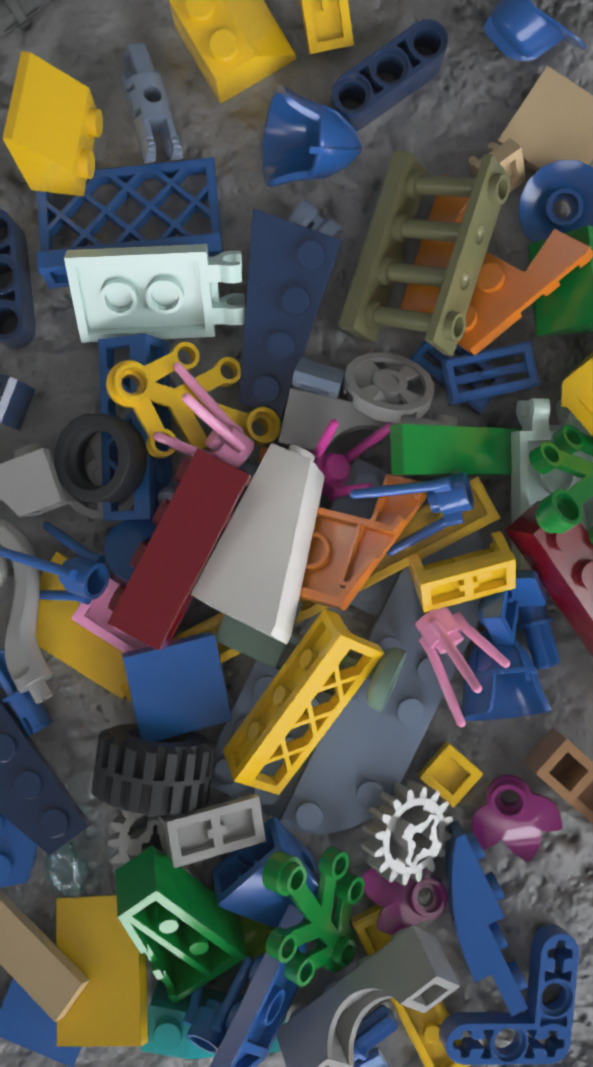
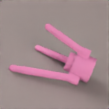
M174 363L173 368L209 409L208 411L189 393L183 394V402L213 429L205 442L210 451H202L238 469L250 456L255 445L254 441L243 433V429L229 418L181 363ZM156 432L153 436L156 441L192 457L198 448L161 432Z
M444 607L429 611L416 622L415 626L422 635L418 642L428 655L458 727H464L466 724L438 652L440 654L448 653L463 678L475 693H480L482 686L456 647L464 639L460 634L461 631L502 667L508 668L510 661L476 631L461 612L452 615L450 610Z

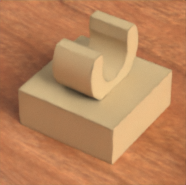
M511 138L501 145L495 142L489 143V154L494 155L510 176V193L526 181L522 147ZM471 156L469 158L471 174L476 178L482 158L478 160L475 156Z

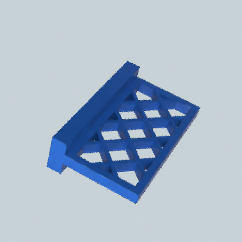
M214 157L97 169L94 172L93 178L87 179L84 197L74 196L61 212L50 204L49 192L37 191L40 252H36L37 269L50 289L70 287L64 261L67 250L207 244L208 257L224 252ZM206 174L207 185L196 197H193L180 187L181 183L188 176ZM156 179L164 185V188L151 202L135 191L144 180ZM113 184L120 191L106 207L91 196L100 185ZM172 193L189 204L175 221L159 210ZM129 197L144 208L130 225L114 214ZM208 198H209V208L204 205L205 201H206ZM84 202L100 213L85 230L70 219ZM198 211L211 221L212 233L192 235L183 226ZM50 214L55 217L52 222ZM152 216L169 227L159 239L147 240L138 233ZM108 220L123 231L121 236L111 244H101L94 238ZM64 225L79 236L69 248H52V238Z

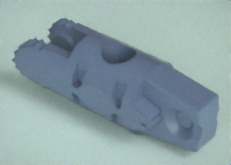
M144 43L128 44L123 57L125 71L121 72L120 78L144 163L156 161L157 152L153 135L161 134L169 160H181L183 158L182 147L170 110L166 90L163 87L164 83L159 69H153Z

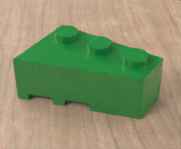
M150 846L115 870L117 917L141 954L145 953L148 957L154 976L157 980L161 979L165 984L168 998L173 1005L246 958L239 914L218 906L216 894L182 867L174 868L168 857L156 847Z

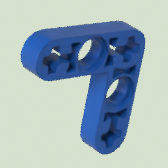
M554 924L545 925L536 932L531 946L526 1000L528 1009L525 1012H520L514 1016H511L510 1012H458L445 1018L440 1026L439 1040L450 1059L462 1065L553 1064L562 1060L569 1052L572 1036L579 961V947L575 939L563 928ZM557 941L562 944V949H555L552 957L548 950L556 948ZM550 984H560L561 991L558 998L551 1003H543L541 997L543 990ZM507 1028L514 1029L515 1036L511 1044L503 1048L495 1046V1039L500 1031ZM463 1031H467L471 1037H464L461 1045L457 1046L454 1040L461 1039ZM549 1031H552L554 1036L548 1037ZM538 1039H546L545 1045H542Z

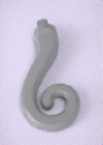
M0 517V544L5 548L36 557L35 550L25 533L9 520ZM0 556V587H2L9 573L7 558ZM11 560L15 583L4 642L5 659L11 678L19 693L29 691L35 703L39 704L53 696L46 683L52 677V672L37 640L40 573L37 568Z

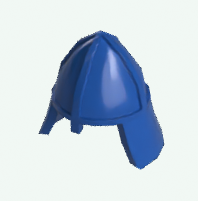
M278 85L272 94L264 127L262 167L266 186L275 187L290 182L324 179L348 167L362 151V145L355 129L337 110L302 97L284 85Z
M486 628L481 635L510 661V666L508 668L502 667L475 644L467 664L481 684L482 691L480 693L473 692L464 679L463 698L460 709L465 721L509 719L551 712V707L537 676L538 670L534 667L529 653L515 638L513 645H495Z

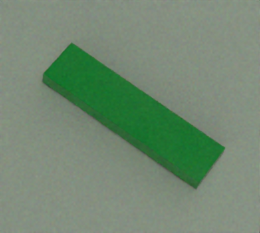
M422 424L390 425L392 475H454L465 472L466 475H511V432L523 431V429Z

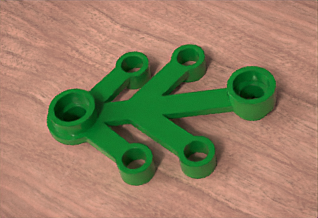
M570 424L563 426L552 435V443L544 441L529 453L532 467L540 474L547 475L553 470L558 469L581 478L568 491L557 489L539 502L535 513L536 520L539 526L548 533L562 534L581 523L583 519L581 506L593 496V463L572 455L579 450L593 456V437L581 433ZM593 525L588 530V537L592 545Z
M333 846L326 848L319 860L321 874L317 899L305 883L307 879L306 868L302 865L299 858L284 851H276L267 860L262 873L264 886L281 896H289L306 920L286 929L283 927L275 928L266 942L267 954L282 963H286L285 977L301 987L306 986L311 981L315 969L323 966L332 973L339 972L352 962L356 953L355 935L353 930L349 928L352 904L357 903L362 897L365 883L362 877L347 871L349 855ZM334 894H336L338 899L333 924L331 921V917L333 910ZM318 938L316 948L306 953L296 951L298 946Z

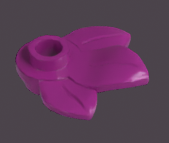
M509 774L498 776L489 784L486 794L487 802L475 811L472 820V831L482 850L488 849L496 845L500 840H503L504 844L513 853L526 862L533 860L540 847L541 831L554 832L562 829L561 815L553 801L548 797L531 792L530 787L523 779ZM505 790H512L517 794L518 798L513 802H507L502 799L501 793Z
M374 868L367 870L361 876L364 879L366 895L374 903L383 907L377 920V929L383 933L394 935L401 929L412 925L417 926L420 921L436 920L444 913L447 907L448 894L444 884L426 868L422 870L421 881L417 882L409 877L406 885H401L395 880L391 883L376 873ZM423 888H426L430 893V901L425 906L420 905L417 898L419 891Z

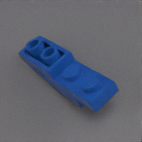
M455 821L449 824L448 833L452 834V838L446 842L445 881L450 916L457 940L474 982L476 983L492 975L511 1016H514L528 1009L520 992L528 986L516 961L513 960L506 963L500 951L508 947L497 923L498 920L505 917L497 901L505 898L494 873L492 871L485 875L478 860L485 857V854L474 832L471 831L465 834L459 822Z

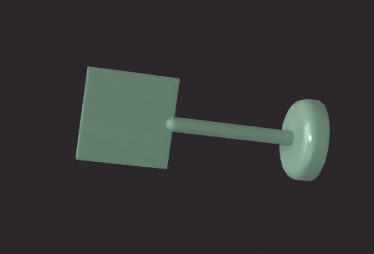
M298 602L294 625L303 605L301 602ZM226 614L216 634L217 642L274 668H277L286 644ZM292 631L289 642L297 646L304 636ZM390 647L381 658L377 668L374 667L368 677L372 680L367 692L366 702L370 708L380 713L384 710L402 670L407 651L398 647ZM345 655L339 665L349 668L355 666L359 660Z

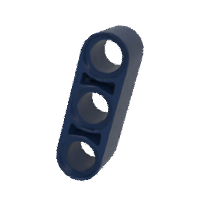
M423 19L400 33L335 81L331 93L330 108L337 110L355 131H359L439 73L448 46V34L445 27L435 20ZM427 47L434 54L424 56L418 53L416 48ZM389 72L394 74L398 80L385 82L378 75ZM347 98H353L358 100L361 106L356 109H348L340 102Z
M0 209V228L8 227L6 238L0 242V275L8 271L13 272L11 283L7 287L0 289V343L11 349H20L32 342L36 331L27 239L20 226L6 211ZM16 315L18 323L15 330L9 334H3L2 324L4 320L9 316Z

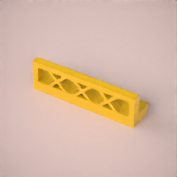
M324 608L224 747L223 753L234 782L280 795L385 653L381 647L350 633L339 614ZM350 649L363 654L355 666L339 671L338 665ZM334 687L335 693L328 702L312 707L311 702L317 693ZM308 723L309 728L303 737L289 742L285 741V737L291 729ZM283 758V764L273 777L259 773L265 764Z

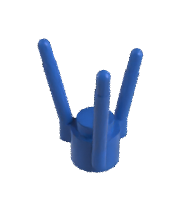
M465 472L431 481L353 489L350 491V497L358 499L427 492L432 512L434 514L442 512L444 517L393 544L386 553L388 556H393L448 526L464 523L462 512L474 509L473 493Z
M50 522L43 524L44 530L79 556L69 558L60 565L5 547L0 548V556L59 575V581L66 590H40V599L77 601L89 605L92 599L99 598L108 586L109 570L104 564L105 556L91 552Z
M252 956L245 958L223 1003L209 999L205 1006L200 1007L204 985L192 992L190 1006L182 1022L190 1026L186 1037L197 1047L213 1054L217 1053L228 1030L225 1027L227 1016L254 963Z

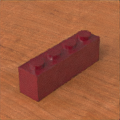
M198 448L193 458L187 455L183 459L174 478V481L178 482L179 485L171 500L165 498L160 503L153 517L152 523L157 525L156 530L149 543L142 541L136 549L130 566L135 568L127 586L121 583L109 602L108 609L113 611L108 624L157 650L168 647L194 597L191 593L252 480L249 474Z
M537 501L510 524L505 531L532 570L538 573L542 585L593 657V545L582 523L562 534L544 531L537 523L535 516L540 502Z

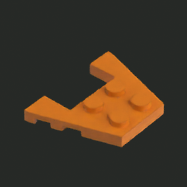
M436 195L428 220L462 223L470 197ZM554 229L526 271H521L486 252L465 317V333L462 339L457 342V345L473 355L478 354L522 317L521 312L541 295L547 297L559 287V280L576 266L582 268L593 257L591 247ZM422 239L414 265L447 268L455 242ZM408 283L400 309L433 313L441 287Z
M261 446L259 452V463H261L262 459L264 458L268 450L267 447ZM386 474L382 486L421 481ZM427 492L378 497L371 519L318 507L299 599L345 611L427 498Z

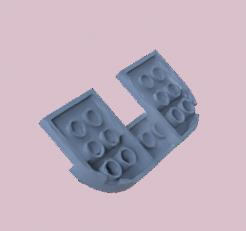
M356 458L350 467L349 479L343 486L371 483L373 487L382 486L386 474L390 473ZM343 496L332 503L330 510L371 519L378 497L353 499L350 496ZM428 497L425 499L421 506L429 503ZM475 531L421 559L423 565L486 548L478 531ZM409 566L358 592L350 603L377 617L366 640L379 645L384 653L390 647H398L407 651L402 670L384 710L380 713L368 706L366 696L372 679L367 677L280 795L234 782L223 749L281 669L278 666L274 668L256 659L230 712L232 721L225 723L215 743L216 748L211 779L212 787L236 799L239 798V792L250 790L253 794L259 796L261 811L279 819L288 829L311 834L334 833L357 826L372 817L368 811L370 807L378 809L381 807L380 794L382 792L391 796L394 795V784L397 782L401 783L444 695L428 655L418 642L422 635L415 624L428 612H423L409 572ZM486 596L451 605L447 608L452 615L461 612L467 622L476 630L480 621L479 603ZM461 631L460 634L464 639L456 647L463 656L471 639ZM438 652L448 679L451 681L457 667L447 652L444 654ZM360 653L357 660H360L363 654ZM327 690L317 693L311 702L312 707L328 702L334 693ZM308 723L291 729L285 737V741L289 742L303 737L309 728ZM283 758L265 764L259 773L273 777L283 764Z

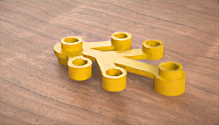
M180 342L169 354L145 366L133 360L121 361L112 367L106 378V389L110 398L122 407L133 409L148 436L146 442L147 450L153 457L158 459L170 456L175 452V449L169 447L166 452L158 450L155 445L154 434L161 432L172 438H176L172 431L164 428L152 402L168 407L188 444L208 452L210 451V448L205 445L207 437L196 417H200L183 402V394L189 393L208 411L209 409L185 383L176 388L156 383V381L175 371L173 365L176 362L181 363L187 371H190L198 364L200 360L199 350L190 342ZM179 350L189 353L191 357L190 364H184L179 360ZM224 357L216 362L211 370L195 377V379L207 392L219 386L229 387L241 378V365L232 357ZM222 365L231 368L233 373L232 379L223 377L220 370ZM122 379H132L136 384V392L129 393L125 391L121 384ZM218 404L229 418L243 429V433L254 441L256 446H262L274 441L281 431L280 419L270 408L259 407L249 413H245ZM253 421H257L262 425L263 433L261 436L253 432Z

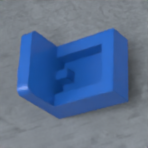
M516 570L515 589L492 594L480 600L479 620L481 625L487 628L495 645L514 644L520 607L546 605L547 595L536 571Z

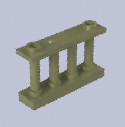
M410 151L393 152L338 324L339 327L358 340L370 343L376 342L382 326L427 332L424 340L444 355L453 357L457 342L462 339L465 333V317L501 205L506 202L510 190V176L493 154L483 155L477 177L473 178L429 175V172ZM424 195L470 197L462 223L415 219L421 198ZM414 238L455 242L448 267L440 268L401 263L407 242ZM402 282L441 287L433 313L387 307L394 284Z

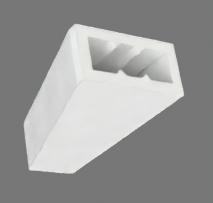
M271 443L191 595L208 606L287 645L292 635L325 476L313 462L315 456L309 451L292 444L288 449Z

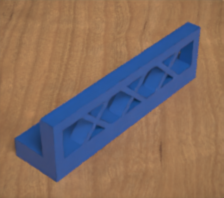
M148 334L98 339L100 414L118 417L116 415L115 402L110 398L106 389L107 375L114 366V350L130 348V360L137 361L145 366L169 354V341ZM170 374L156 381V383L170 387ZM123 378L121 382L123 389L129 393L136 392L135 382L130 378ZM152 402L164 428L171 431L170 410L168 407ZM131 408L130 413L124 420L132 423L140 432L146 446L148 436ZM101 431L102 486H105L114 476L118 466L117 445L110 433ZM155 440L158 450L163 452L168 450L169 446ZM147 450V470L141 485L134 491V510L118 511V502H103V521L153 519L160 505L157 499L158 494L162 489L170 486L169 483L173 477L172 454L166 458L158 459L153 457Z

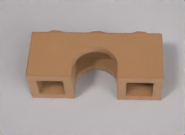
M551 728L524 758L523 762L593 824V762L554 728Z

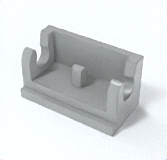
M245 790L238 793V799L173 817L171 815H158L165 834L161 836L162 848L174 868L266 842L259 796L253 794L250 790Z

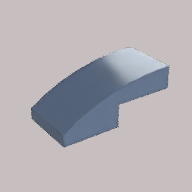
M301 357L293 374L292 387L337 400L346 370Z

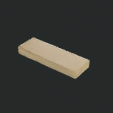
M0 889V965L54 1022L64 1018L90 980Z

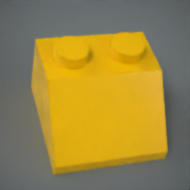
M169 0L175 29L220 104L296 60L294 50L264 0Z
M21 51L2 139L32 191L84 197L87 179H92L95 172L93 146L95 138H100L102 135V111L96 108L89 87L33 53Z

